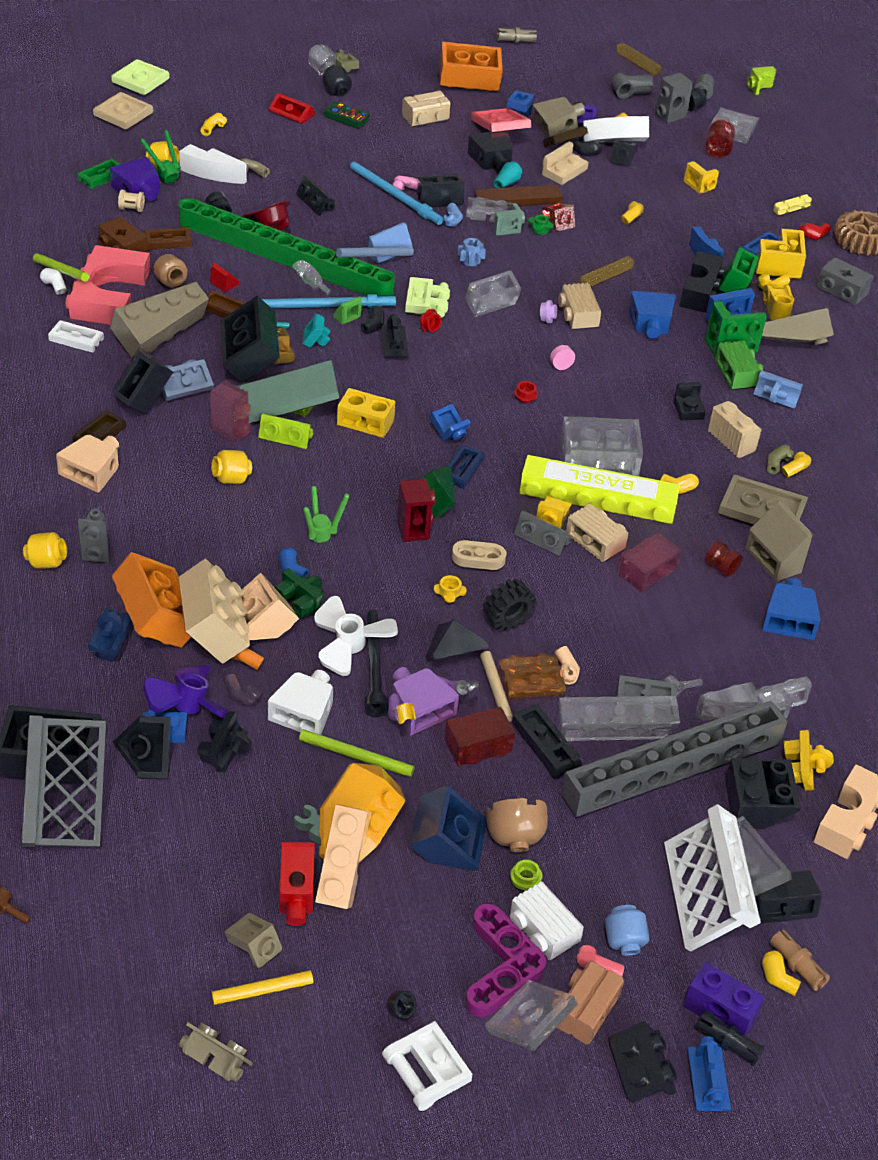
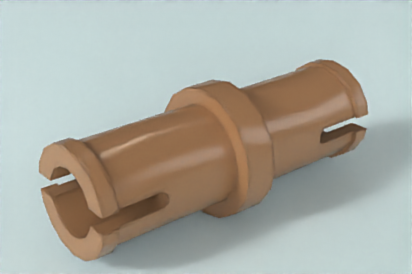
M786 930L779 931L772 937L770 945L782 954L788 961V967L793 972L797 971L811 985L814 991H817L818 988H823L830 979L828 973H825L811 958V952L807 948L802 949Z

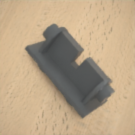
M92 509L86 519H78L82 560L109 563L107 525L104 522V514L99 509Z
M523 510L514 535L558 556H561L564 545L568 546L572 538L568 535L567 531Z

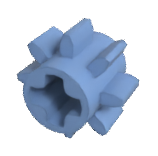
M467 238L463 241V245H458L457 255L460 256V261L463 264L476 266L480 264L481 259H485L486 249L483 248V243L478 239Z

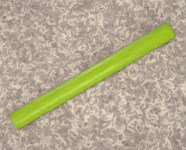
M38 253L33 256V261L58 270L83 282L89 280L87 272Z
M302 729L299 736L300 741L371 765L381 766L383 769L410 778L415 769L413 765Z

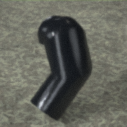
M577 138L571 140L573 149L584 156L596 155L602 150L601 145L597 141L582 142Z
M376 305L369 309L370 320L361 324V330L364 334H368L384 325L385 312L380 306Z

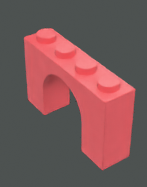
M95 245L92 253L87 256L85 267L81 268L82 271L89 274V280L87 282L75 280L71 294L67 295L66 308L69 309L70 319L111 325L114 310L131 304V294L98 288V286L109 282L145 285L151 273L150 253Z

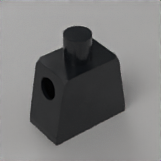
M507 130L469 135L468 154L482 169L497 168L498 171H501L505 163L512 161L513 147Z

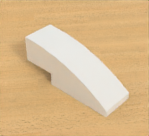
M645 116L602 118L583 122V126H587L589 133L583 135V142L614 143L615 140L646 141L649 138V117Z
M191 144L179 151L180 170L220 182L240 184L247 182L245 162L214 148L205 151Z

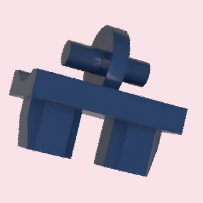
M105 608L104 612L99 615L98 625L88 644L89 651L97 652V656L101 660L115 661L132 623L130 615Z

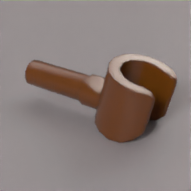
M0 887V914L6 912L23 923L28 924L31 917L10 904L11 893Z

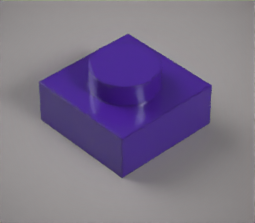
M583 105L585 114L577 117L578 127H583V122L586 120L596 119L598 107Z

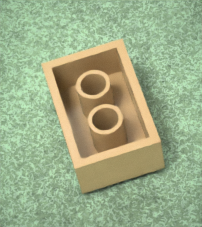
M206 558L180 575L179 583L186 632L222 664L249 647L248 633L250 630L246 624V609L242 602L243 591L236 582H230L225 577L222 569L217 565L213 566Z

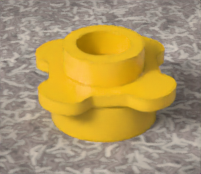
M452 575L444 576L440 580V584L434 586V592L440 594L444 601L448 603L454 602L459 596H464L467 591L466 587L462 586L461 580Z

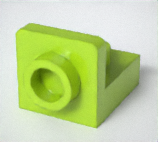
M773 66L751 69L747 84L754 95H759L761 88H772L776 69Z

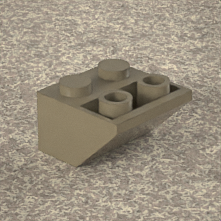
M779 501L750 529L745 549L772 579L778 582L802 573L813 534L782 501Z

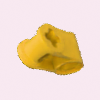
M784 285L783 287L764 286L763 302L766 305L770 319L777 320L791 316L794 297L789 285Z

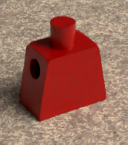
M282 842L280 912L286 913V923L288 925H304L306 923V913L313 912L315 843Z

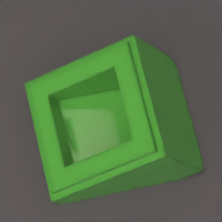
M359 296L340 304L333 317L342 325L360 318L362 298Z

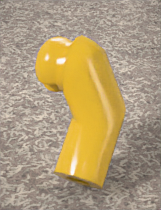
M768 274L760 275L757 279L759 282L758 286L762 290L765 285L783 287L790 283V278L786 274L775 280H770Z
M664 474L660 480L680 484L679 494L694 490L699 484V479L694 474H686L678 478Z

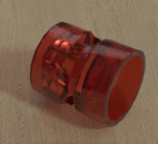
M717 120L709 127L706 150L709 155L715 158L726 157L732 151L735 128L727 120Z

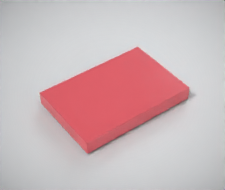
M510 108L471 113V120L491 132L531 127V120Z

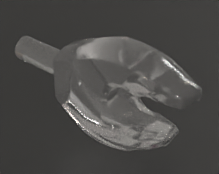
M304 260L293 264V268L306 284L314 289L319 287L327 295L331 294L332 291L322 283V277L312 265Z

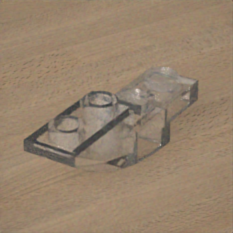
M805 676L789 679L772 686H764L756 690L752 682L740 685L736 684L715 692L710 691L700 696L695 715L698 719L714 721L772 701L786 719L791 707L807 703L812 683Z

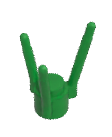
M165 130L164 133L172 162H169V160L161 162L144 139L140 141L158 165L157 168L152 163L162 182L168 184L179 177L178 171L181 167L177 162L169 132Z

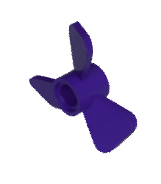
M193 666L177 670L174 677L177 684L154 677H148L144 682L143 690L148 706L156 713L163 712L174 706L181 712L195 714L200 711L203 705L213 713L224 718L226 713L230 711L205 698L208 688L206 678L210 673V666Z

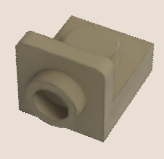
M251 913L246 914L225 931L228 942L247 951L253 965L257 968H261L282 951V946L273 924Z

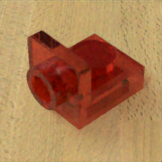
M558 203L542 207L543 215L552 218L554 221L555 231L575 228L573 205Z

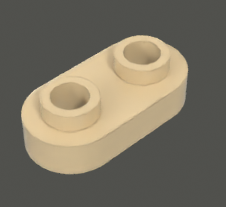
M462 540L454 544L452 560L462 567L497 570L505 565L506 550L494 543Z

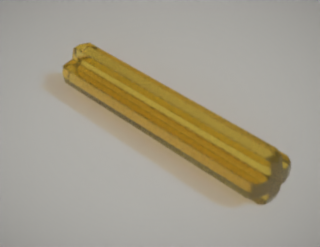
M623 42L618 44L617 53L654 76L661 73V65Z
M626 256L584 274L580 277L579 284H586L588 282L591 287L634 267V259Z

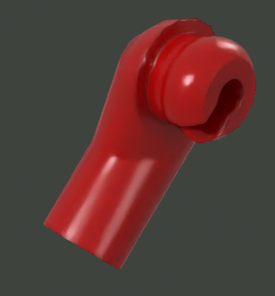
M805 223L799 227V230L804 231V237L818 240L829 233L831 228L828 223H823L820 226Z

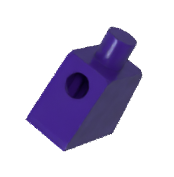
M147 157L110 168L111 187L120 193V190L136 194L144 192L145 198L148 201H153L157 198L160 192L159 176Z

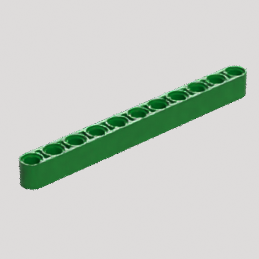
M186 198L179 201V224L182 227H189L194 232L366 296L367 294H377V297L394 296L395 275L389 270L353 257H337L334 250L195 199Z

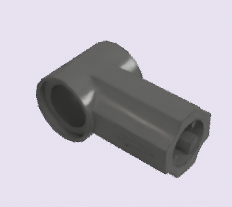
M617 73L612 77L611 85L617 96L625 99L632 94H648L652 92L653 78L651 75L627 76L624 73Z

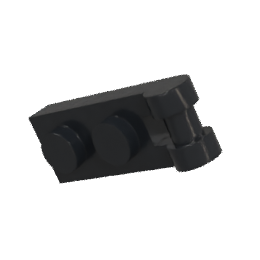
M538 704L513 713L512 723L545 763L552 778L556 779L563 776L565 771L582 766L578 753ZM562 755L564 759L559 760L556 756Z

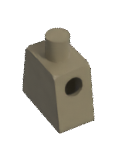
M566 97L533 104L535 122L547 138L577 129V117L585 114V109L581 102L571 105Z

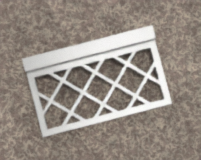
M718 804L708 809L709 817L664 842L684 945L689 951H693L743 924L752 928L761 923L736 817ZM712 829V835L707 845L700 843L704 833ZM684 843H689L682 858H678L676 848ZM697 847L704 849L697 865L690 863ZM712 853H715L718 856V860L711 871L706 869ZM687 867L693 868L694 871L687 885L683 884L682 877ZM703 873L710 875L703 891L695 889ZM718 879L723 880L724 887L717 898L712 896L711 893ZM692 894L700 895L693 911H689L687 904ZM708 899L716 903L709 917L706 918L701 916ZM724 906L729 907L731 918L722 923H717ZM698 920L706 922L701 933L694 937L693 930Z

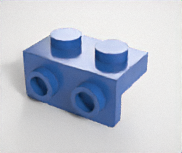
M748 288L710 296L705 319L709 322L712 304L717 301H722L731 315L751 314L755 296L754 291Z

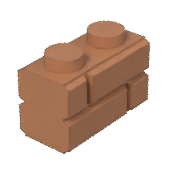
M589 961L583 971L578 968L570 980V991L567 995L562 992L554 1004L553 1011L556 1012L554 1025L556 1028L569 1035L572 1034L574 1038L586 1045L590 1044L621 995L624 984L623 977L610 970L606 971L603 966L593 961Z

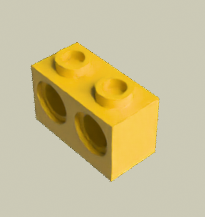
M348 388L338 404L337 425L384 438L394 422L396 401Z

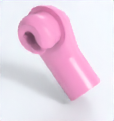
M400 175L394 178L392 185L402 191L404 187L417 191V179Z

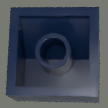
M449 785L443 786L420 796L409 846L429 863L474 871L479 867L487 825L486 818Z

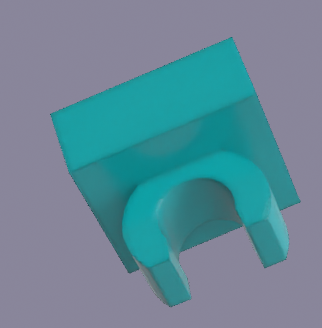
M317 313L304 328L302 344L311 348L315 342L322 346L328 343L330 338L327 336L330 330L324 327V317Z

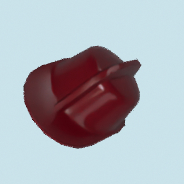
M282 201L241 217L253 219L255 222L281 231L290 225L287 212L290 201Z

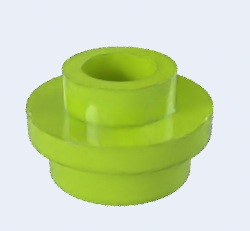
M521 860L511 870V882L518 889L528 891L530 887L533 888L535 884L538 885L542 881V872L534 861Z

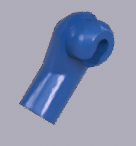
M289 547L282 549L279 554L282 572L289 568L298 576L308 578L309 569L297 564L296 556L298 554L296 550Z

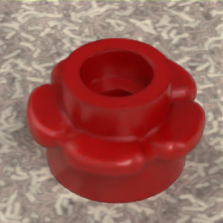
M428 309L420 317L421 329L425 332L428 330L435 332L441 326V316L434 312L433 309Z
M530 381L518 383L517 389L514 390V395L523 403H530L538 397L537 387Z

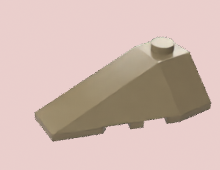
M828 308L765 322L761 339L802 343L813 341L814 345L828 342L827 338L834 335Z

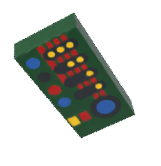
M334 101L324 110V117L360 129L370 120V113Z

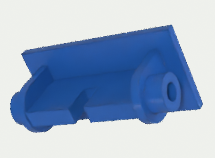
M703 1037L700 1039V1044L697 1047L687 1048L696 1111H731L722 1049L718 1047V1044L714 1042L712 1037Z

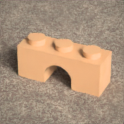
M857 764L845 781L838 799V803L848 807L850 810L832 804L820 823L814 843L846 859L849 858L853 849L860 850L867 835L863 831L865 828L871 830L878 817V814L875 813V810L878 808V775Z
M343 805L335 806L315 902L345 909L352 907L359 876L357 875L359 857L362 846L366 842L372 811Z

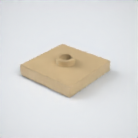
M120 92L95 107L93 112L96 117L121 128L128 129L153 113V106Z

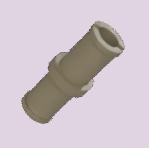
M519 27L514 29L498 28L497 40L513 41L514 43H519V41L535 43L537 32L536 30H521Z

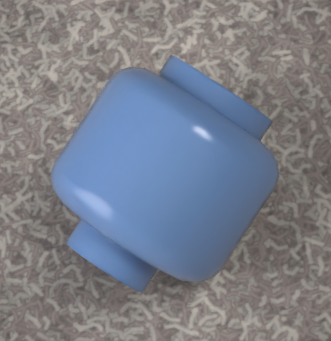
M621 905L611 909V914L605 918V929L609 947L613 950L621 951L622 956L639 954L641 952L640 948L649 942V931L645 913L637 910L634 905Z

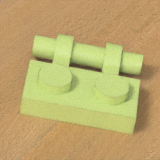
M410 277L405 312L423 314L428 309H434L441 317H444L449 305L447 300L450 297L448 284L433 285V279Z

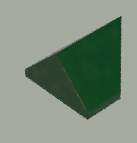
M449 466L432 470L422 478L426 479L429 489L434 491L435 505H432V513L437 518L456 504L452 469Z

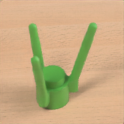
M312 486L313 519L311 518L309 508H304L309 539L316 542H326L330 539L331 534L337 533V526L346 507L349 494L346 493L331 523L326 515L319 514L317 488Z

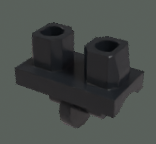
M228 711L223 720H212L209 726V735L212 742H201L197 748L201 761L213 763L217 772H225L233 756H236L237 753L248 752L252 744L247 736L248 731L237 723L236 712Z

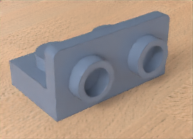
M194 359L188 360L182 365L174 367L172 365L166 366L173 371L172 376L162 390L166 401L212 390L214 387L204 359L198 361Z

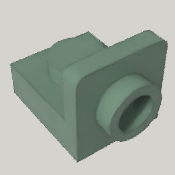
M512 203L511 210L495 212L493 231L496 236L521 233L522 224L525 222V215L517 203Z

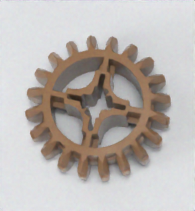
M860 209L858 212L852 210L851 212H845L844 215H840L834 228V239L837 241V244L843 246L844 250H850V253L855 252L858 255L864 254L868 256L871 254L876 256L878 253V213L873 214L870 211L864 212Z

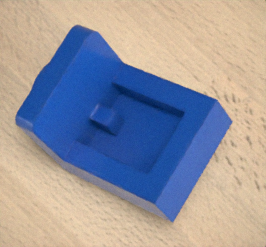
M453 404L436 410L429 416L443 442L452 438L455 441L464 437L467 434L466 430L471 425L469 419L462 421Z

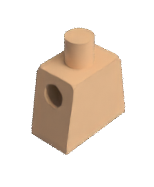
M85 435L56 454L58 474L99 493L118 469V441L113 436H107L102 441L91 435Z

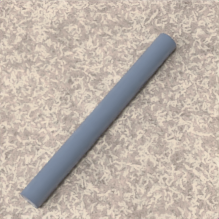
M412 247L337 248L336 250L337 257L412 256L414 253Z

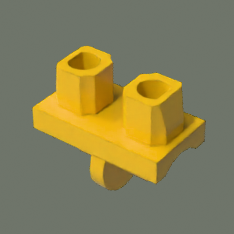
M809 730L800 731V739L784 741L786 759L800 760V762L792 763L796 783L803 782L805 791L814 790L813 768L818 773H824L825 769L833 764L832 752L824 749L823 745H817L813 749L812 745H810Z

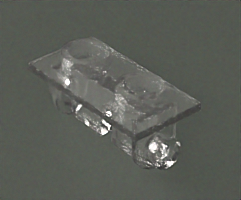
M469 197L466 217H470L471 220L485 221L486 214L490 215V222H494L495 212L511 210L512 203L503 200H488L482 197Z

